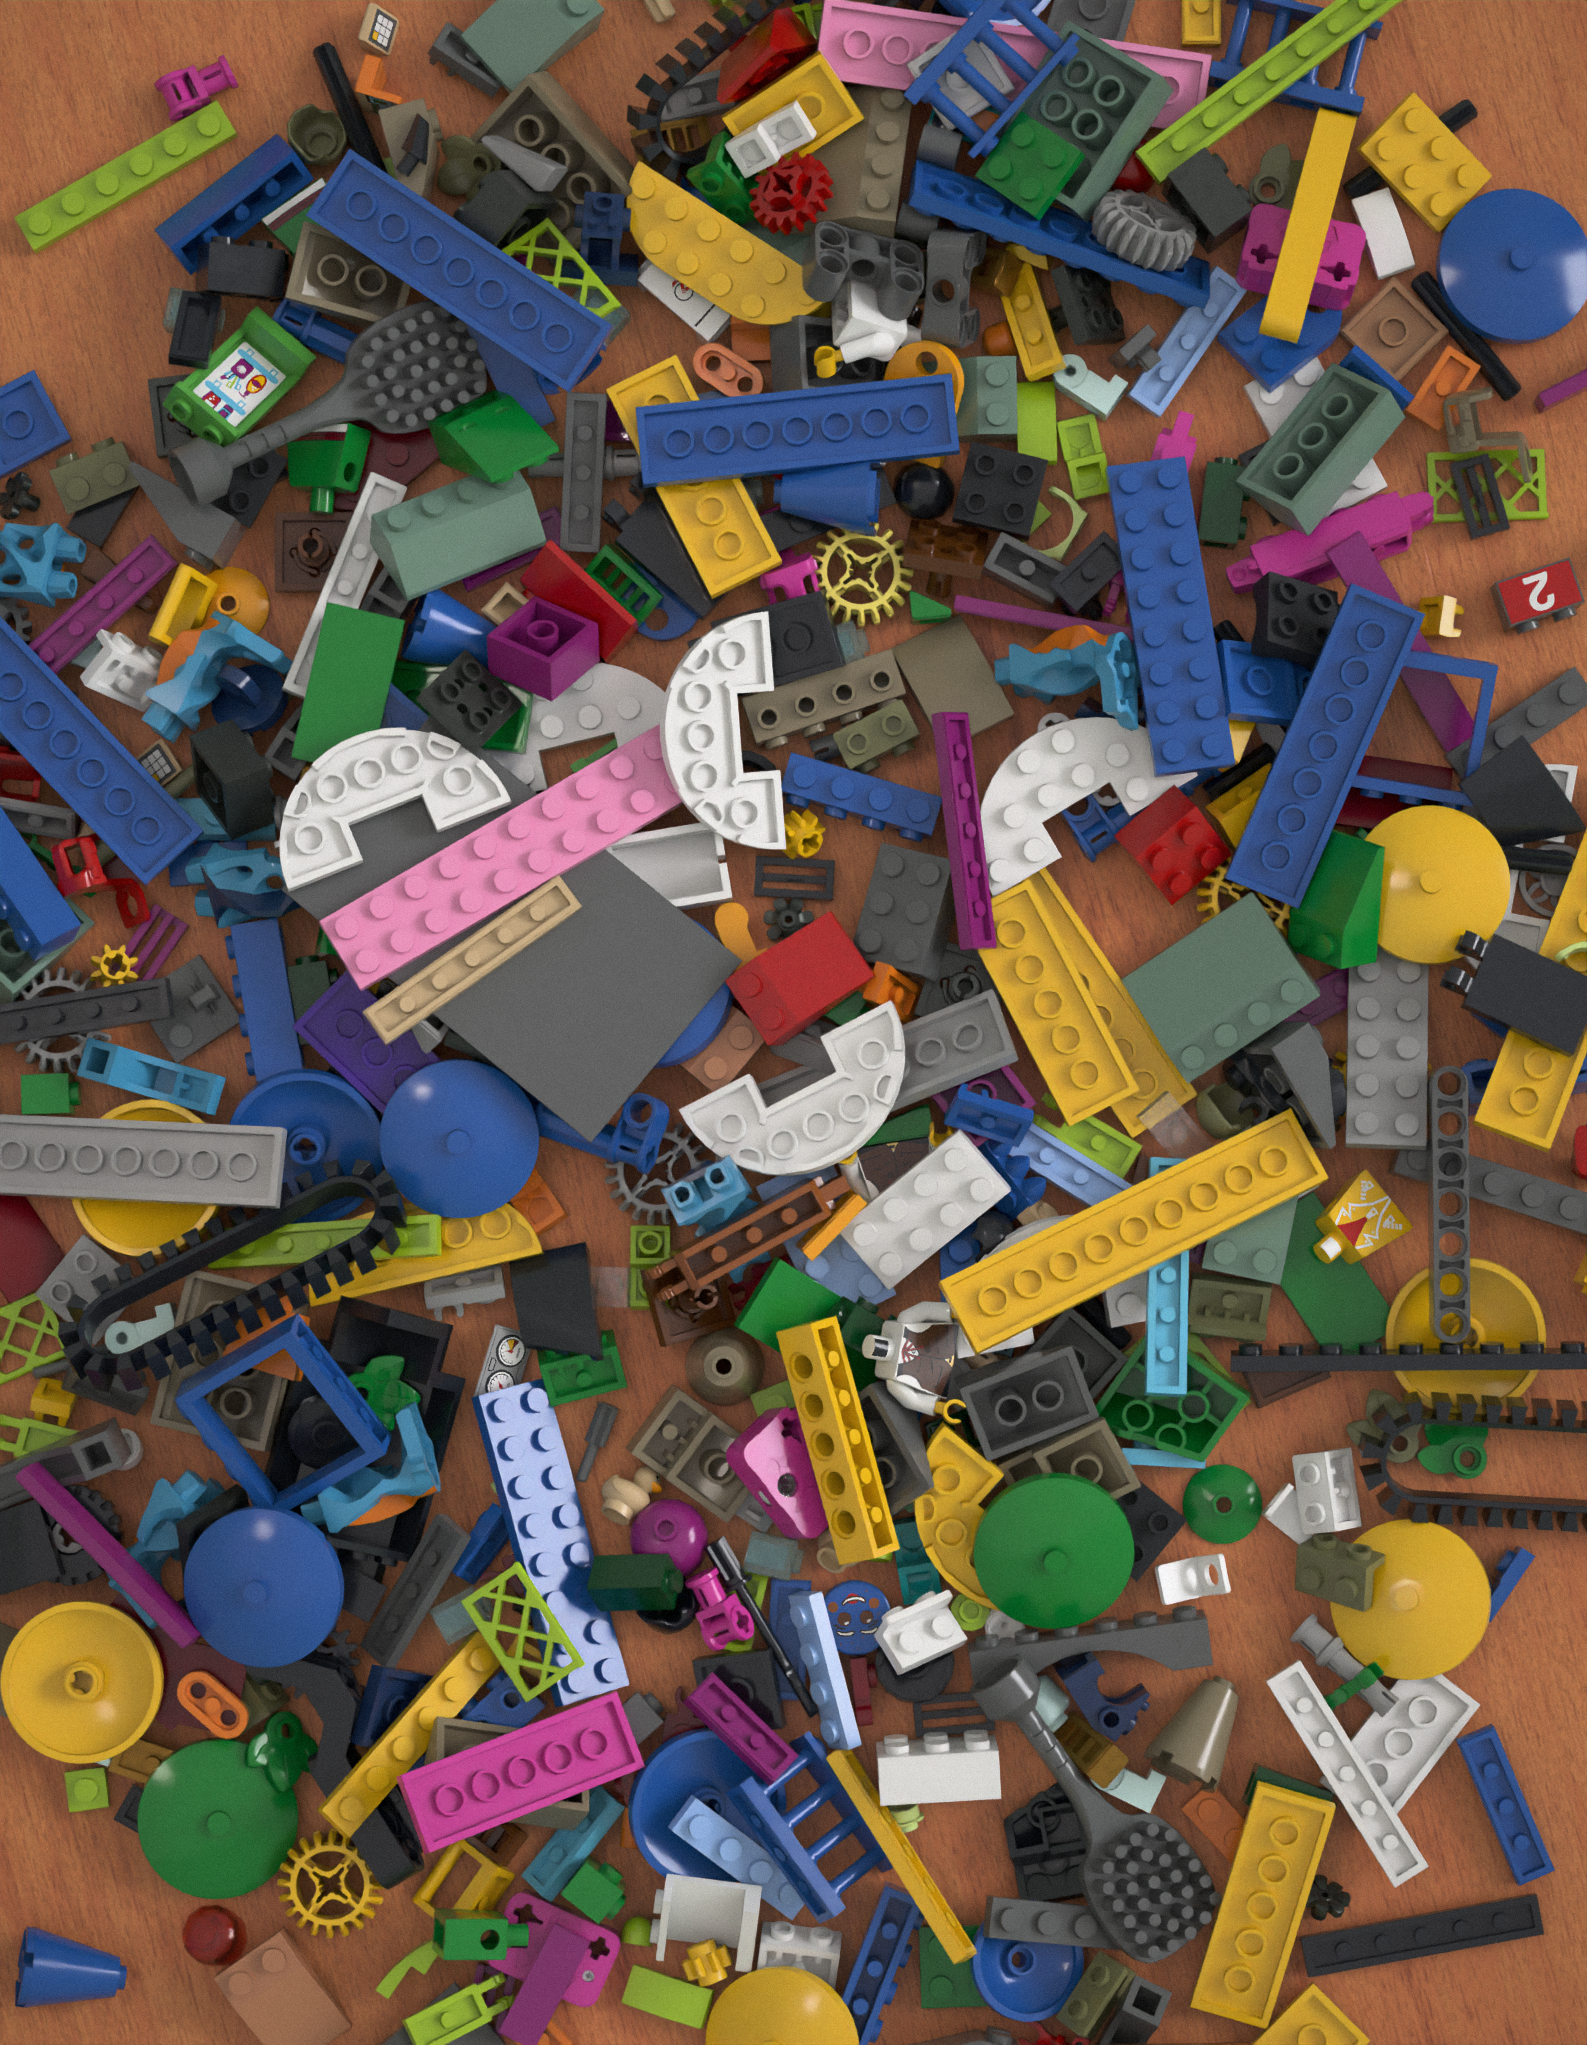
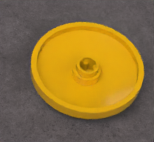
M1433 805L1418 806L1389 816L1367 835L1366 841L1385 847L1378 947L1406 962L1438 965L1466 957L1454 950L1460 936L1464 935L1466 930L1479 935L1485 941L1493 935L1501 923L1508 906L1511 887L1510 873L1502 848L1490 831L1480 822L1452 808Z
M153 1099L123 1104L100 1118L206 1124L201 1118L182 1106ZM72 1199L73 1207L81 1224L94 1239L117 1253L137 1258L149 1251H152L155 1258L164 1257L159 1246L173 1239L179 1251L185 1249L187 1246L182 1238V1234L197 1228L200 1236H202L207 1231L204 1223L216 1218L221 1209V1206Z
M1470 1257V1330L1467 1336L1460 1341L1463 1343V1348H1480V1342L1487 1341L1503 1342L1504 1348H1520V1342L1540 1341L1544 1342V1348H1546V1328L1543 1314L1529 1287L1521 1278L1506 1267L1490 1260ZM1429 1265L1415 1273L1395 1296L1386 1321V1349H1399V1343L1420 1342L1423 1343V1349L1439 1348V1343L1445 1342L1436 1338L1430 1330ZM1453 1273L1445 1274L1440 1280V1290L1447 1296L1456 1293L1459 1288L1457 1276ZM1448 1313L1442 1317L1440 1328L1443 1334L1450 1336L1459 1329V1319L1455 1314ZM1539 1370L1393 1372L1408 1393L1417 1391L1422 1404L1433 1409L1431 1392L1448 1393L1452 1401L1450 1413H1458L1456 1393L1473 1394L1478 1404L1475 1414H1483L1481 1395L1498 1396L1503 1407L1507 1406L1506 1396L1519 1397L1531 1385Z
M1410 1519L1386 1522L1368 1530L1357 1538L1352 1544H1365L1370 1546L1372 1550L1385 1554V1563L1374 1570L1372 1606L1362 1612L1330 1601L1331 1614L1336 1631L1349 1652L1363 1665L1367 1666L1375 1661L1384 1671L1383 1675L1402 1680L1433 1678L1454 1669L1466 1660L1480 1643L1486 1631L1491 1612L1489 1580L1481 1560L1468 1543L1451 1530L1431 1522L1416 1523L1411 1522Z
M95 1601L67 1602L36 1615L14 1637L5 1655L1 1671V1696L4 1709L20 1737L43 1755L58 1761L74 1764H87L109 1759L136 1743L156 1717L164 1687L161 1658L155 1643L145 1628L121 1609Z
M768 1966L738 1978L719 1996L708 2020L705 2044L859 2045V2038L848 2007L838 1993L824 1980L800 1968Z

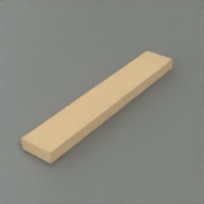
M559 875L555 876L363 1011L364 1017L387 1046L581 910V904Z

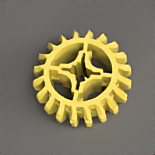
M872 523L871 525L876 529L875 537L850 533V531L841 529L843 536L839 538L833 530H829L827 537L832 544L829 546L822 541L816 543L818 551L824 554L823 556L812 555V558L816 560L817 566L820 567L819 570L815 571L817 580H820L817 586L825 590L828 603L833 605L830 608L833 618L836 617L839 610L844 612L842 617L843 625L849 624L851 615H857L858 627H864L865 615L869 614L874 625L880 624L878 611L882 610L888 618L893 617L894 611L889 603L892 602L899 607H903L905 600L897 592L909 593V590L912 588L909 583L901 581V579L913 577L914 571L910 568H901L904 554H896L904 547V542L898 540L890 545L888 542L893 535V531L887 529L882 537L877 536L878 523ZM866 544L879 549L880 552L878 554L874 553L869 557H860L847 546ZM838 554L846 568V573L839 579V583L831 587L827 571L831 560ZM889 561L893 569V581L888 591L883 594L874 576L882 568V565ZM852 564L860 570L871 567V571L867 572L869 584L861 578L850 581V576L854 574ZM813 585L810 586V593L815 592ZM853 590H859L864 592L874 602L855 604L842 599L840 596L846 595Z

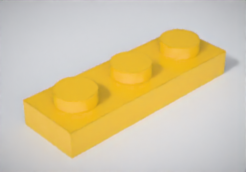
M1025 262L1022 263V269L1011 297H1000L1026 377L1032 382L1067 367L1032 264Z

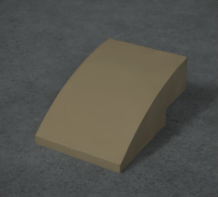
M960 614L891 648L896 664L932 732L931 714L939 712L968 713L971 739L1014 717L1015 713L1000 684L995 681L993 671Z
M671 1384L625 1448L727 1524L750 1494L748 1488L726 1460L728 1447L741 1434L677 1386Z
M1104 1417L997 1458V1467L1003 1471V1478L1008 1486L1037 1474L1066 1473L1080 1476L1096 1483L1110 1493L1114 1499L1141 1487V1483Z

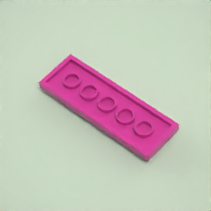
M615 1691L402 1774L396 1778L424 1854H427L641 1769L645 1765L618 1693Z

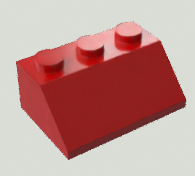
M551 539L543 546L519 579L521 586L525 589L521 594L528 600L537 596L598 623L599 659L603 663L609 664L638 633L637 620Z

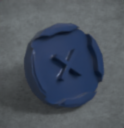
M224 664L215 677L216 683L221 688L218 696L212 700L211 712L217 724L233 719L241 732L247 731L252 737L254 736L253 732H257L260 729L265 732L273 727L282 717L288 704V694L281 690L284 680L272 668L254 664L238 669L232 665Z

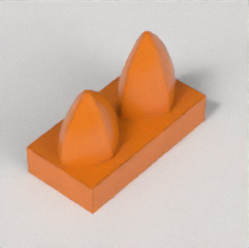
M876 961L873 969L876 977L858 989V991L863 994V999L876 1008L891 1000L895 1005L900 1022L903 1024L909 1023L922 988L891 965Z

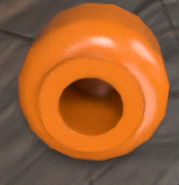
M1001 321L985 328L982 343L987 356H1019L1008 321Z

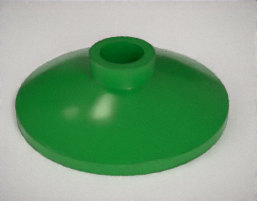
M1225 1464L1212 1465L1195 1474L1187 1484L1182 1502L1183 1513L1188 1525L1199 1537L1216 1544H1229L1243 1539L1255 1528L1261 1516L1262 1498L1255 1481L1242 1469ZM1221 1497H1227L1231 1502V1507L1226 1512H1220L1216 1507V1502Z

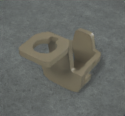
M1492 387L1449 394L1443 403L1449 452L1463 453L1476 451L1479 446L1518 445L1524 483L1531 482L1533 468L1526 436L1518 431L1482 433L1476 402L1492 398ZM1449 405H1457L1460 423L1453 426Z

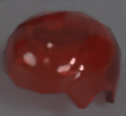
M219 1905L201 1906L188 1916L183 1926L182 1941L184 1942V1948L192 1958L201 1964L214 1967L229 1965L242 1955L247 1943L246 1925L243 1919L227 1907Z

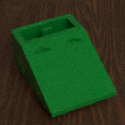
M492 390L427 421L442 464L492 484H499L514 477L513 472L524 467L533 468L547 462V456L560 451L558 445L511 395L497 390Z

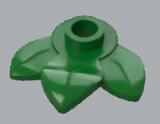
M382 1355L372 1358L363 1372H355L347 1377L355 1388L363 1387L367 1389L368 1395L364 1400L388 1431H392L394 1428V1414H397L406 1404L414 1401L418 1404L421 1400L420 1394L413 1387L399 1380L405 1358L399 1355Z
M1424 1424V1433L1430 1445L1420 1450L1416 1455L1424 1468L1438 1475L1452 1472L1457 1477L1463 1479L1475 1478L1484 1471L1487 1465V1454L1483 1444L1488 1435V1428ZM1465 1451L1469 1452L1473 1457V1462L1469 1467L1463 1466L1460 1462V1456Z
M287 1711L277 1712L268 1718L263 1732L255 1735L250 1740L247 1747V1766H266L275 1787L279 1792H285L297 1782L302 1771L311 1774L307 1759L311 1754L318 1751V1747L310 1736L303 1733L301 1722L297 1716ZM284 1724L288 1728L287 1738L281 1733V1728Z

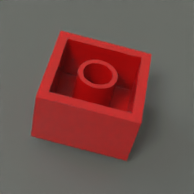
M1175 785L1170 787L1114 835L1150 884L1171 905L1175 904L1232 855L1196 805Z

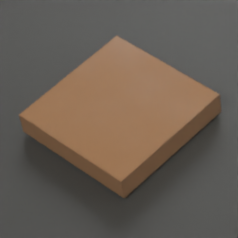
M1393 276L1340 329L1338 335L1351 348L1355 345L1359 346L1399 382L1448 334L1449 330Z

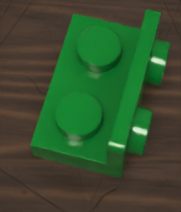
M724 130L713 136L705 161L690 168L686 176L707 201L712 204L716 211L741 226L756 219L754 217L755 213L749 207V203L755 199L749 192L751 189L759 187V183L755 178L760 176V174L757 172L744 178L724 146L726 142L732 139Z
M612 1329L601 1330L604 1360L594 1361L589 1355L569 1352L567 1356L556 1354L551 1350H537L539 1367L551 1407L628 1387L615 1334Z

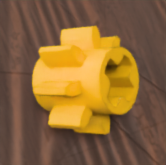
M808 809L803 812L802 816L794 810L784 815L786 849L781 850L791 859H794L798 853L805 858L814 855L823 843L821 833L826 828L818 822V818Z
M105 944L103 947L104 956L102 958L92 956L90 963L98 967V970L91 974L90 980H100L103 987L125 984L126 980L136 982L138 975L129 970L137 964L138 958L132 957L129 959L125 954V945H122L119 951H111L110 947ZM113 962L120 965L119 971L115 976L108 974L109 967H111Z
M710 1938L686 1948L689 1958L682 1960V1966L688 1981L697 1978L699 1986L705 1987L728 1977L725 1967L732 1965V1960L726 1944L717 1947L714 1938Z

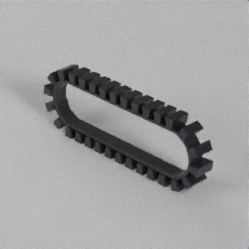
M731 0L745 13L739 17L737 13L724 5L712 15L726 28L722 33H719L718 29L706 21L693 31L707 44L703 49H700L696 43L687 37L674 47L688 60L684 65H681L678 60L668 53L655 63L669 76L659 85L647 74H643L635 87L651 98L647 109L628 105L627 122L638 130H648V132L630 140L639 155L649 162L653 159L650 166L659 173L675 181L681 165L680 174L690 181L686 176L688 170L705 161L712 141L711 139L705 145L691 151H676L666 145L661 134L660 122L662 111L670 97L785 0ZM875 0L872 4L894 7L901 0ZM902 0V2L917 11L924 0ZM727 126L720 131L725 130L732 138L734 137Z
M338 1159L322 1163L328 1180L316 1185L308 1170L294 1177L301 1192L294 1197L288 1183H283L280 1209L253 1208L256 1216L248 1219L243 1207H235L227 1212L233 1228L226 1231L219 1216L204 1223L211 1237L210 1240L203 1242L197 1228H194L182 1234L188 1251L181 1254L174 1239L159 1246L166 1261L161 1265H158L152 1251H149L136 1258L143 1274L136 1277L129 1262L114 1269L121 1285L113 1288L106 1274L92 1280L91 1283L98 1298L89 1304L86 1300L75 1294L66 1305L74 1322H59L58 1336L64 1346L62 1351L72 1370L81 1381L88 1376L96 1390L109 1393L114 1380L113 1374H119L127 1392L141 1389L144 1386L138 1373L139 1370L149 1366L158 1381L172 1374L165 1357L172 1354L179 1369L195 1362L188 1348L189 1345L196 1343L202 1357L218 1350L211 1336L212 1333L219 1331L225 1346L240 1339L241 1337L234 1325L235 1321L242 1319L248 1334L263 1327L257 1310L264 1307L271 1322L285 1316L286 1312L279 1300L280 1298L287 1295L293 1309L296 1310L309 1303L302 1287L310 1284L317 1299L331 1292L332 1290L325 1275L333 1272L339 1287L355 1280L348 1266L350 1262L356 1260L362 1276L376 1269L377 1266L370 1251L378 1245L379 1248L393 1255L401 1244L395 1228H407V1213L393 1178L385 1169L377 1176L372 1163L361 1159H356L351 1173L352 1176L344 1175ZM344 1197L365 1198L375 1204V1212L371 1221L357 1235L141 1346L120 1354L101 1353L92 1348V1339L96 1329L111 1314L314 1210Z
M1416 1391L1401 1395L1408 1412L1407 1414L1394 1420L1383 1404L1371 1415L1375 1425L1384 1431L1380 1440L1361 1432L1358 1449L1362 1458H1378V1463L1359 1466L1368 1491L1386 1481L1387 1486L1376 1495L1380 1507L1393 1516L1403 1498L1410 1501L1407 1513L1411 1522L1428 1523L1426 1504H1434L1432 1515L1436 1524L1453 1525L1451 1505H1458L1457 1516L1461 1525L1478 1526L1476 1507H1484L1482 1518L1486 1527L1503 1528L1501 1508H1509L1506 1518L1511 1528L1528 1529L1526 1510H1534L1531 1519L1536 1529L1553 1530L1551 1511H1559L1556 1521L1561 1531L1578 1532L1577 1512L1583 1513L1581 1523L1587 1532V1500L1413 1490L1396 1482L1388 1473L1386 1464L1388 1449L1393 1440L1405 1429L1419 1424L1587 1433V1401H1581L1583 1420H1576L1578 1409L1573 1400L1556 1399L1558 1419H1552L1553 1408L1548 1399L1531 1398L1533 1417H1525L1528 1406L1523 1397L1506 1396L1508 1416H1501L1503 1405L1498 1396L1481 1395L1483 1414H1475L1478 1404L1473 1394L1456 1393L1458 1413H1450L1452 1401L1448 1393L1431 1392L1433 1411H1422V1401Z

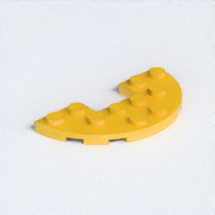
M942 1421L925 1447L934 1487L913 1502L917 1530L928 1557L947 1582L969 1599L1000 1611L985 1594L978 1580L974 1564L973 1542L978 1522L986 1509L980 1502L1000 1481L1004 1473L993 1462H987L986 1457Z

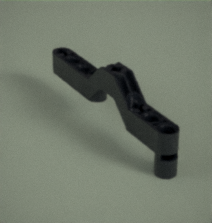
M184 1597L177 1602L189 1614ZM312 1651L298 1661L279 1667L265 1668L244 1665L253 1680L260 1685L275 1681L303 1689L324 1723L319 1750L311 1754L307 1762L313 1778L327 1799L362 1759L356 1749V1744L351 1743L363 1699L364 1689L345 1660ZM385 1797L350 1838L379 1884L389 1890L423 1871L424 1860L418 1847L387 1797Z

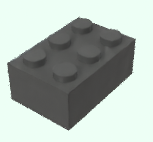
M881 843L853 940L854 945L869 966L874 967L876 961L891 965L904 975L932 982L937 981L956 914L949 859Z

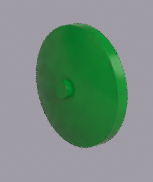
M1042 1473L1011 1484L989 1503L975 1531L973 1556L980 1585L990 1601L999 1610L1012 1619L1029 1626L1057 1629L1087 1622L1104 1612L1114 1603L1124 1590L1132 1572L1134 1541L1123 1509L1112 1495L1101 1486L1086 1478L1072 1474Z
M216 1737L188 1743L165 1757L156 1766L144 1785L137 1811V1827L141 1847L156 1873L168 1884L183 1893L205 1899H226L253 1891L275 1875L280 1869L281 1864L289 1856L287 1852L294 1845L298 1828V1807L294 1790L291 1787L285 1792H279L272 1782L266 1766L248 1767L247 1747L249 1743L245 1741Z

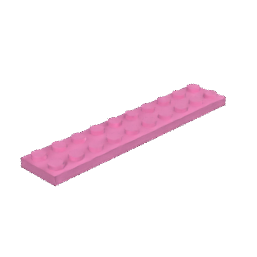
M824 0L817 52L819 50L822 51L841 82L905 91L915 80L906 64L959 30L968 19L847 0ZM990 22L994 26L992 30L1033 68L1036 69L1049 50L1025 27ZM1101 39L1163 76L1174 90L1150 128L1165 130L1205 100L1212 55ZM995 55L1015 87L1014 90L1005 95L1012 102L1025 87L1026 82Z
M660 724L320 920L321 928L360 992L535 891L555 876L564 874L684 804L674 789L666 771L660 743Z

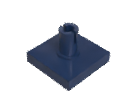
M372 1664L366 1686L361 1685L364 1689V1695L351 1743L371 1748L433 1676L418 1671Z

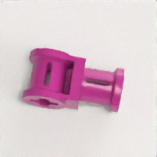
M224 55L218 57V62L199 71L192 65L186 69L170 72L154 83L156 90L162 92L170 109L168 116L171 121L182 120L212 103L209 96L228 87L233 89L239 87ZM175 90L179 91L182 98L181 101L178 100Z
M717 1567L703 1570L684 1582L687 1588L693 1590L702 1607L695 1615L701 1625V1634L705 1643L714 1651L724 1649L728 1642L736 1639L744 1641L751 1638L754 1634V1622L750 1613L741 1605L736 1593L726 1596L717 1578L719 1573Z

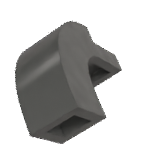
M1135 1975L1115 2005L1096 2045L1146 2044L1159 2027L1172 1992Z

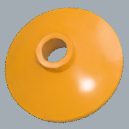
M236 567L220 568L207 574L206 577L217 583L218 587L201 626L207 622L215 610L236 620L248 630L258 635L267 622L270 610L268 593L261 581L252 573ZM231 597L235 599L236 605L233 610L225 611L222 609V602L225 598Z

